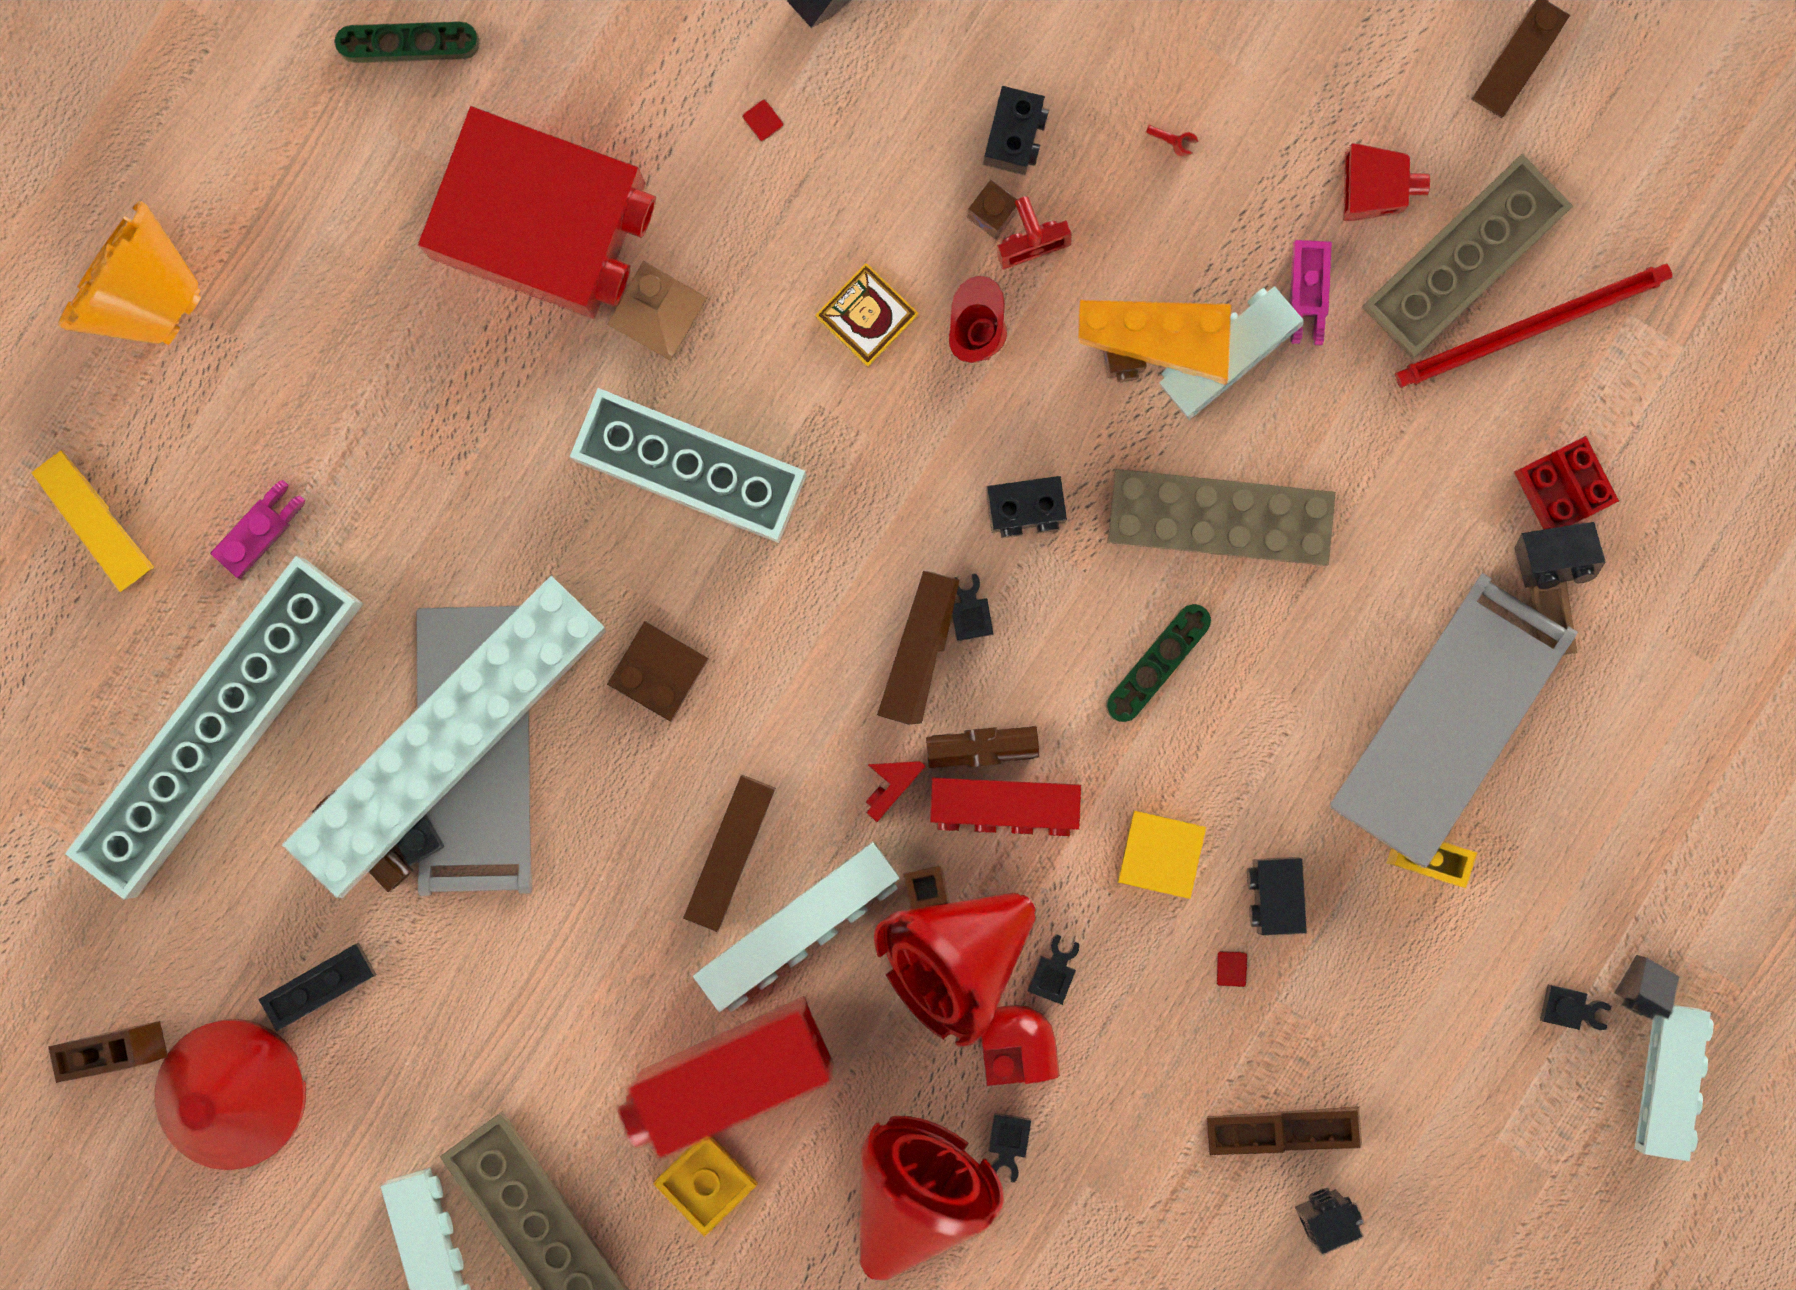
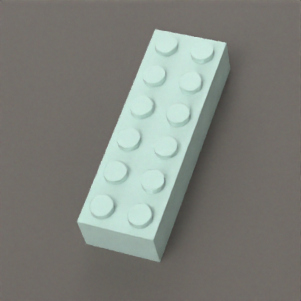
M597 388L570 454V457L577 463L776 543H780L807 476L806 472L802 469L600 388Z

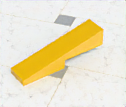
M63 450L57 452L31 472L120 592L127 589L154 568L152 563L108 511V505Z

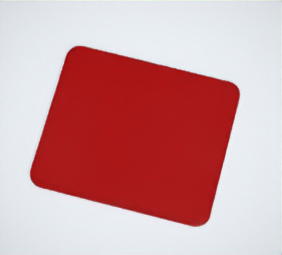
M765 99L742 115L760 141H764L784 125Z
M1218 952L1217 985L1245 987L1247 953Z

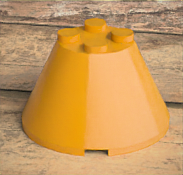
M139 200L132 207L136 211L133 219L130 220L124 216L77 285V288L80 290L73 301H68L58 321V326L64 330L153 344L164 342L169 345L180 330L178 323L182 314L190 315L199 303L201 289L198 288V281L148 205Z

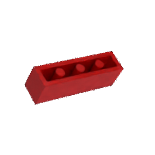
M932 777L930 822L937 823V830L959 831L960 824L974 825V832L996 833L997 826H1011L1012 834L1033 835L1034 828H1048V835L1070 836L1071 829L1079 830L1081 785Z

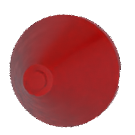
M1007 893L894 912L882 920L875 928L874 944L876 953L879 958L885 954L887 955L893 968L886 974L887 979L906 1007L925 1027L943 1040L950 1034L960 1038L956 1041L957 1046H970L982 1037L989 1027L1034 925L1036 909L1033 902L1027 896L1019 895L1018 893Z
M226 1019L194 1029L168 1052V1057L163 1060L157 1075L155 1108L163 1132L180 1153L205 1167L219 1170H236L263 1162L288 1143L303 1117L306 1104V1081H303L297 1060H299L297 1055L281 1036L268 1027L256 1022Z
M891 1116L885 1125L877 1122L865 1138L861 1149L859 1262L864 1273L869 1278L882 1281L889 1280L985 1231L993 1224L1000 1213L1004 1203V1193L995 1170L985 1158L979 1164L965 1151L969 1143L949 1129L917 1117Z

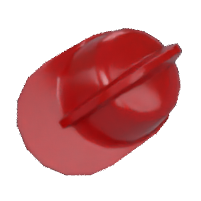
M975 276L967 279L959 286L953 296L949 347L953 355L963 362L974 363L990 360L991 356L1001 350L1007 338V327L1004 323V294L999 284L990 277Z

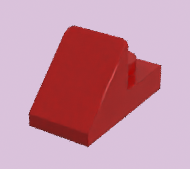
M921 761L868 764L890 785L886 790L879 785L866 801L871 806L866 813L878 822L925 768V765Z

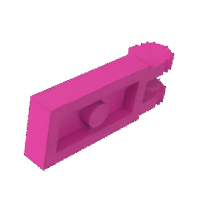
M1295 240L1292 250L1290 305L1302 319L1303 316L1315 317L1312 331L1314 345H1323L1325 320L1329 315L1332 242ZM1302 327L1290 336L1291 344H1300L1303 337Z
M284 480L278 481L265 494L262 500L259 499L210 553L238 579H241L290 526L289 522L305 504L306 500L299 495L288 502L280 515L272 509L274 504L288 489V484Z

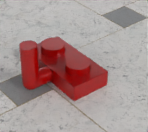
M1024 196L1017 199L1015 205L1027 235L1023 236L1022 233H1016L1002 240V244L997 245V254L1002 270L1070 246L1072 232L1067 220L1060 223L1048 221L1039 225L1029 197Z

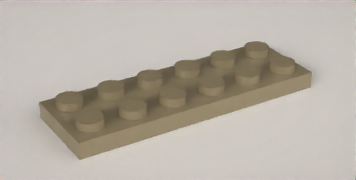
M1521 154L1377 291L1362 308L1414 359L1562 218L1573 205Z
M1116 469L1108 543L1327 566L1329 565L1336 492Z
M503 1111L440 1156L443 1163L533 1290H629Z

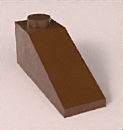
M1535 0L1512 33L1473 95L1472 100L1500 118H1503L1555 41L1570 14L1547 0Z
M160 1021L48 1047L56 1083L133 1068L168 1057Z

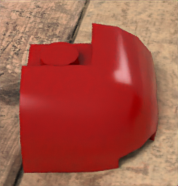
M1009 1005L997 1007L986 1033L981 1037L986 1085L1031 1084L1058 1078L1060 1073L1056 1038L1052 1025L1044 1015L1029 1006Z

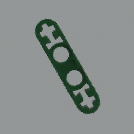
M466 22L349 25L340 29L335 36V47L345 60L354 63L466 59L475 55L480 46L477 32ZM425 32L432 33L436 39L433 48L427 51L420 50L416 46L418 36ZM441 32H445L448 40L459 39L460 33L465 32L471 41L465 42V48L462 49L459 48L456 42H445L447 50H443L444 42ZM372 34L371 43L374 52H370V48L367 45L355 46V52H350L348 47L344 46V43H349L351 36H355L361 43L370 42L368 35ZM395 34L398 36L399 45L394 51L385 52L380 49V40L384 35Z
M1191 604L1181 609L1112 691L1106 700V710L1113 720L1127 722L1135 718L1205 635L1211 625V617L1205 607ZM1198 612L1201 614L1199 622L1203 626L1201 629L1194 627L1186 634V637L1192 639L1187 644L1181 635L1171 630L1176 625L1178 630L1181 631L1188 623V620L1184 617L1185 614L1193 615ZM1168 638L1176 640L1180 646V653L1173 660L1165 659L1160 653L1162 641ZM1142 667H1150L1156 672V683L1150 688H1143L1137 683L1136 674ZM1129 681L1134 690L1144 694L1145 697L1140 701L1135 696L1129 703V707L1132 709L1131 713L1122 712L1118 715L1115 713L1117 705L1113 701L1116 697L1124 699L1130 693L1129 689L1124 688Z

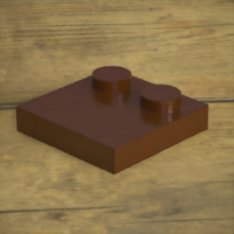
M644 621L607 685L672 722L709 658Z

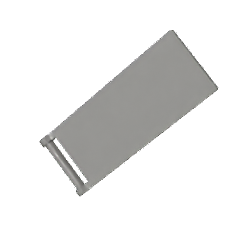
M1484 573L1480 575L1330 804L1331 809L1423 868L1427 867L1578 633L1569 626L1565 629L1490 582L1492 578ZM1481 594L1558 641L1554 649L1478 603L1477 600Z
M520 606L417 609V709ZM529 710L426 813L444 848L419 862V896H431L432 892L518 890L519 894H531ZM519 864L518 875L432 877L431 866Z

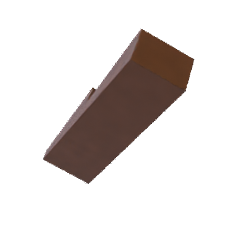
M923 571L877 716L907 725L923 722L937 653L945 649L960 579Z
M741 774L683 919L718 932L775 792V787Z
M1359 1106L1207 1117L1209 1155L1284 1153L1285 1150L1361 1148L1362 1145Z

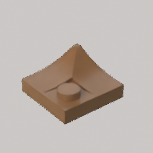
M643 261L607 325L671 361L708 298Z

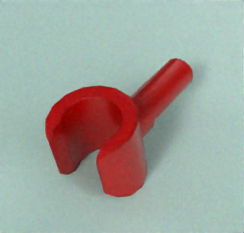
M1151 125L1146 130L1147 134L1172 145L1175 154L1180 157H1186L1193 153L1182 147V139L1190 143L1198 142L1197 136L1191 132H1185L1177 136Z

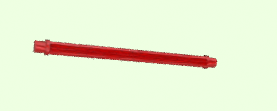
M1663 264L1656 268H1646L1645 271L1415 364L1411 363L1407 365L1406 369L1395 373L1397 384L1400 388L1410 384L1418 385L1421 381L1651 288H1657L1660 286V283L1672 279V271L1668 264Z

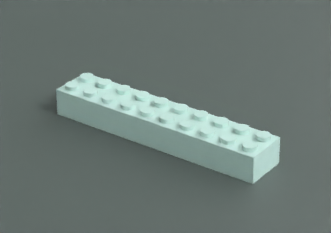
M295 556L65 854L122 899L138 897L363 606V603L309 561Z
M550 576L282 845L336 898H343L606 632L605 627L560 583Z

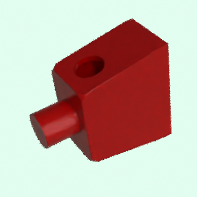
M1351 143L1345 151L1344 221L1403 213L1409 205V195L1428 196L1430 174L1410 173V155Z

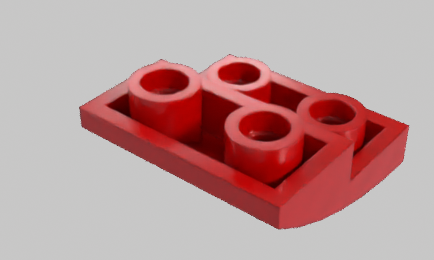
M1586 436L1514 471L1543 530L1573 525L1619 502Z

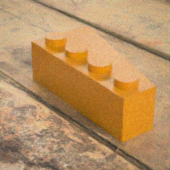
M1080 300L1079 344L1125 357L1129 356L1143 360L1146 363L1157 366L1161 365L1181 371L1182 373L1200 376L1227 385L1231 304Z

